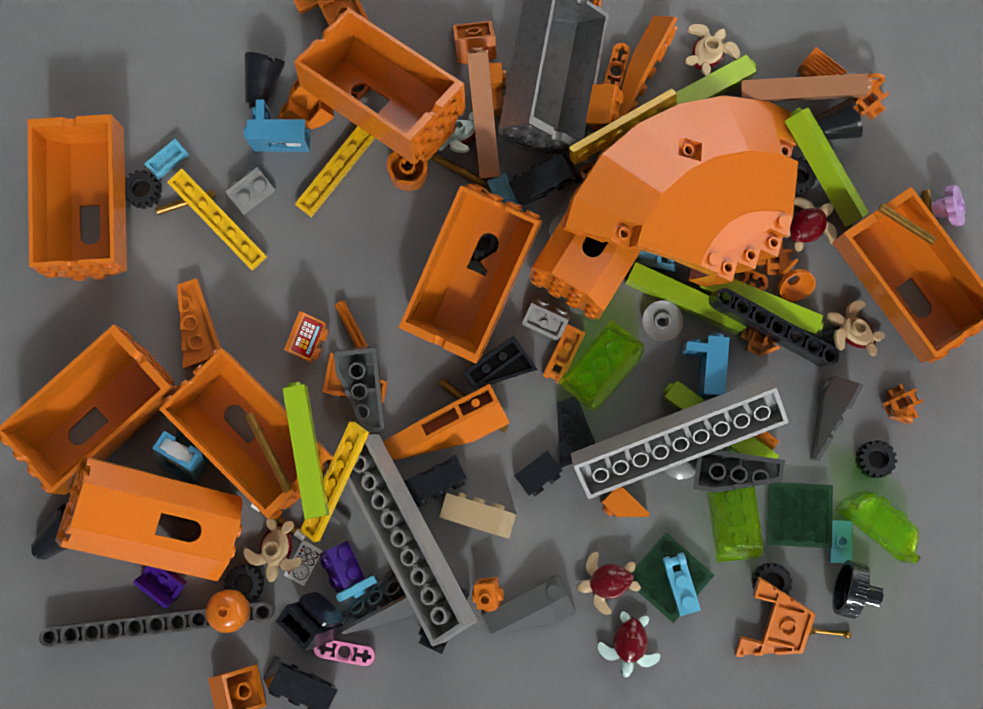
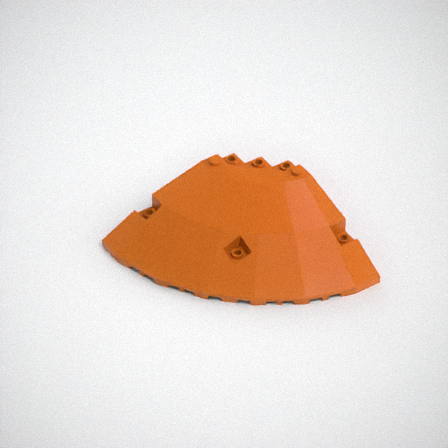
M718 96L680 103L634 125L625 135L597 157L596 163L588 171L587 177L570 199L562 229L578 236L585 235L602 243L607 241L630 250L637 248L691 267L689 281L703 287L732 282L734 274L754 270L757 261L778 257L782 239L788 236L793 218L798 161L791 159L793 146H796L797 143L785 123V120L790 118L789 113L791 112L769 101ZM621 230L625 233L624 237L621 236Z

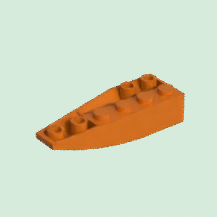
M652 17L627 68L621 88L624 98L623 103L620 105V118L637 108L639 104L636 101L638 96H643L648 87L645 84L648 78L652 80L657 70L655 68L657 61L661 63L668 46L671 45L678 29L675 26L677 17Z
M488 384L386 439L383 443L392 460L395 461L475 442L510 424L491 385Z

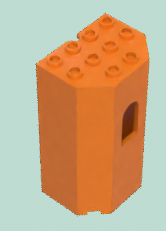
M350 8L343 14H340L337 20L324 30L321 40H314L294 61L300 87L412 164L418 163L419 160L423 162L428 161L454 133L457 127L455 123L458 115L462 116L466 108L463 82ZM365 85L389 102L379 113H376L352 96L353 89L357 86Z
M112 114L76 116L73 119L64 117L27 119L29 267L37 271L38 274L44 275L45 278L63 277L72 278L74 281H84L88 277H93L95 280H104L106 276H114L127 271L124 127ZM100 206V238L95 244H85L81 237V207Z
M565 213L531 267L529 279H531V283L540 288L543 286L548 289L549 294L553 297H564L567 299V305L574 309H581L588 318L599 320L641 250L637 248L632 250L624 249L608 242L599 256L589 257L582 250V244L587 236H578L562 229L566 216ZM621 230V236L624 237L625 233Z
M467 184V186L459 187L398 328L430 343L437 344L443 349L473 363H477L482 358L543 221L539 219L540 215L532 211H522L523 206L512 201L504 203L502 202L503 197L494 193L484 194L481 192V188ZM491 233L497 237L499 246L485 276L467 267L481 236Z
M911 186L885 205L935 236L937 239L933 245L878 210L844 232L832 243L920 363L926 361L932 363L948 355V351L952 348H957L965 343V339L969 336L972 337L983 330V281ZM911 278L930 304L931 310L929 315L924 318L916 316L895 288Z
M114 324L0 425V441L5 446L11 447L14 451L12 454L18 461L22 462L24 460L27 463V472L42 482L40 486L48 494L67 495L71 491L82 455L104 461L160 411L159 408L166 397L169 395L173 396L178 391V386L172 385L175 383L173 378L141 344L132 340L133 337L126 330ZM97 407L108 422L85 443L81 445L73 444L69 437L71 429Z
M223 348L216 349L209 355V360L204 365H199L193 371L195 376L190 381L184 380L177 387L178 391L173 396L169 395L162 401V406L159 410L267 519H276L283 513L282 509H289L301 498L286 408L229 352ZM238 405L247 414L254 413L292 487L291 491L284 493L256 437L248 444L227 423L225 412L230 406ZM317 440L323 475L327 470L325 465L327 463L330 465L334 456Z
M81 456L70 491V498L66 504L55 540L60 547L209 580H219L229 564L230 558H233L235 555V540L241 534L242 497L198 484ZM161 513L198 522L201 527L199 537L192 542H186L156 535L155 532Z

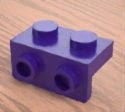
M348 540L319 554L321 566L327 571L329 583L336 592L365 579Z
M146 566L143 573L133 583L142 592H145L155 600L157 604L167 608L177 600L188 582L173 571Z

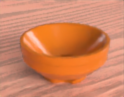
M792 269L781 278L778 284V291L782 299L789 302H797L805 299L813 292L816 280L811 272L806 269ZM798 276L795 281L788 282L791 277Z

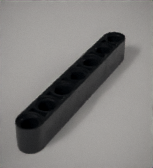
M722 288L710 294L708 300L713 309L815 365L822 367L838 362L840 355L834 346L728 288ZM719 295L723 297V303L719 300ZM737 304L741 307V313L737 310ZM755 314L759 318L758 322L755 320ZM773 324L776 327V332L772 328ZM790 333L793 336V341L790 339Z

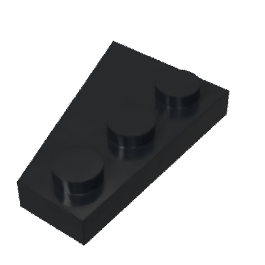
M577 395L557 402L560 468L573 464L570 453L596 444Z

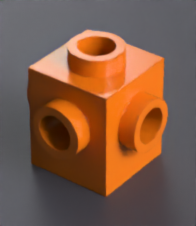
M498 577L478 578L474 583L472 600L473 603H476L477 610L484 609L485 612L496 610L504 600L503 588H500Z

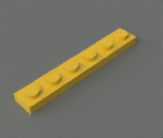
M671 88L569 147L570 160L574 165L585 161L589 156L604 150L607 146L617 141L634 125L676 106L677 93Z
M357 126L296 201L295 206L312 218L376 138Z
M182 168L167 181L252 271L267 258L258 246Z
M349 422L323 479L329 515L305 519L300 529L313 542L320 541L370 433L356 422Z

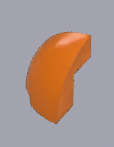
M297 78L289 90L288 94L290 96L286 103L282 105L278 119H305L307 123L305 129H314L334 118V111L324 102L300 87L299 79Z

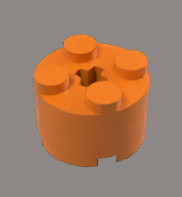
M395 151L387 159L389 178L398 189L414 191L422 188L427 181L429 175L427 161L419 160L418 163L412 164ZM407 166H411V168L409 169V171H406V170H405V169H407Z

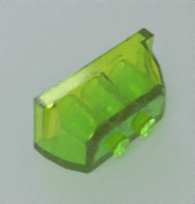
M611 320L561 377L558 384L587 408L597 410L640 362L644 352V344Z
M755 486L715 493L707 492L716 562L760 558L764 546Z
M860 491L849 495L835 508V510L849 521H852L856 527L901 563L916 564L921 558L916 554L920 541L919 528L907 519L908 516L905 513L892 507L890 501L883 496H878L871 491Z

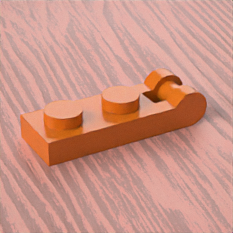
M567 324L543 377L547 379L550 377L556 380L555 383L562 384L586 334L585 332ZM554 365L562 368L560 373L552 370Z

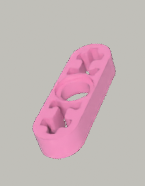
M336 639L326 643V646L330 648L334 647V643L337 644L335 656L331 655L333 651L327 650L323 654L321 649L318 647L314 648V653L319 658L361 666L370 665L376 656L375 650L371 646ZM341 646H348L350 648L351 654L349 657L343 658L339 655V648ZM354 647L358 648L357 653H363L365 650H368L371 658L363 661L362 656H356V660H353L352 658L355 654Z

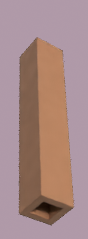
M483 47L471 48V52H467L479 175L480 178L500 177L488 50H483Z
M868 73L742 80L741 82L742 98L769 102L866 97L868 91H871L872 86L871 79H868Z

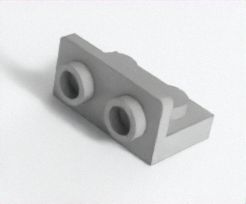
M257 167L248 170L240 181L231 183L228 186V190H226V194L242 214L245 215L276 190Z
M534 298L522 325L559 342L571 315L562 307L555 308L549 305V302L545 299Z

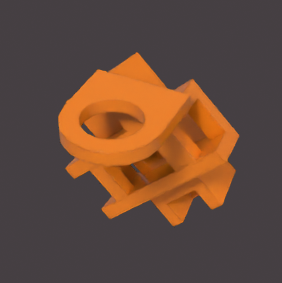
M879 73L868 74V79H880H871V91H868L867 96L854 98L858 106H853V109H856L857 112L859 111L860 117L866 115L872 120L886 109L880 102L890 93L886 92L884 94L879 89L886 78L885 75Z
M782 239L778 262L777 257L757 261L756 266H765V275H780L782 277L799 260L797 258L790 260V254L793 253V249H783Z
M748 327L742 332L740 338L748 342L745 351L758 355L759 358L781 348L780 345L775 346V342L766 337L763 338L761 334Z
M900 384L885 392L889 400L882 403V406L888 418L908 425L913 423L912 418L919 417L914 406L924 401L923 399L918 400L915 394L918 391L917 388L906 392L903 385Z

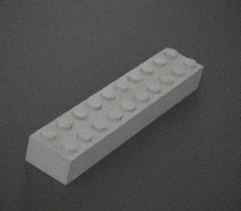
M769 376L570 454L573 466L587 498L591 499L789 422L777 387Z
M379 434L368 435L347 482L431 645L435 646L447 642L476 623L477 619Z

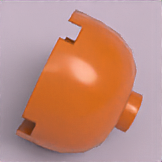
M227 589L219 591L207 603L205 610L206 620L218 632H235L242 628L249 619V601L237 590Z

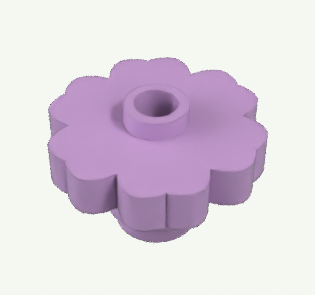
M946 186V197L932 202L933 215L935 218L940 217V219L948 217L951 225L955 227L964 225L965 202L959 186Z

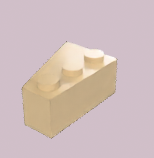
M456 491L454 495L446 493L440 518L494 535L510 538L516 514L505 511V506L496 503L488 506L485 505L486 500L473 497V501L466 499V494Z

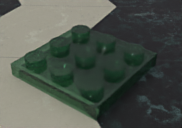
M785 482L768 484L767 545L832 548L833 485Z
M665 532L635 567L632 574L634 576L633 581L638 582L641 587L637 592L668 620L674 623L679 618V613L662 558L668 556L672 558L677 556L676 554L684 553L696 595L703 590L715 575ZM679 565L672 566L674 572L681 570Z

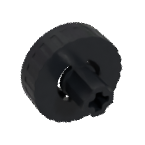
M847 560L840 568L836 578L832 606L835 614L856 619L863 610L865 603L879 607L883 601L884 594L883 588L870 585V570L866 564Z

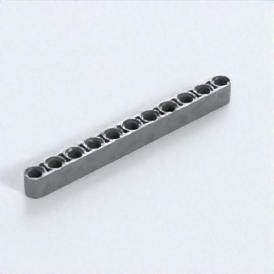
M269 601L249 603L250 615L245 624L264 622L271 619L275 614V606ZM262 605L266 606L269 610L267 617L260 615L259 609ZM206 608L52 626L43 629L39 633L38 639L39 643L44 647H55L212 627L206 620ZM198 613L203 614L205 617L203 624H199L196 620ZM177 616L183 618L182 627L177 626L175 623ZM156 618L162 621L161 629H157L154 626ZM135 621H138L141 625L139 632L133 628ZM114 623L119 626L118 634H114L112 631ZM92 626H95L98 630L96 637L91 634ZM71 629H74L76 631L77 635L75 639H72L70 637ZM50 631H52L55 634V640L53 642L50 641L48 637Z

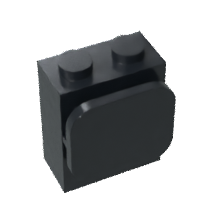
M311 592L302 595L298 602L286 605L275 622L304 651L332 642L344 626L342 623L344 616L322 594Z

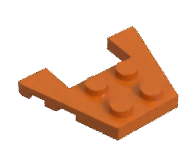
M293 0L300 15L319 7L329 27L348 8L369 21L359 0Z
M758 577L753 592L754 598L773 602L762 640L739 636L734 652L735 656L744 657V655L753 654L754 656H763V654L775 653V655L802 654L816 614L777 587Z

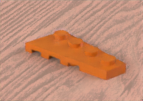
M197 278L177 285L183 369L208 361L209 355L214 350L221 348Z

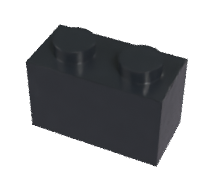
M546 451L515 474L514 478L528 496L533 494L535 497L545 490L542 486L548 481L553 484L561 478L559 473L563 470L549 451Z

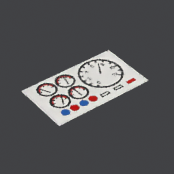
M302 541L293 559L297 557L302 558L301 565L293 571H286L284 576L304 586L320 557L319 554L323 550L306 541Z

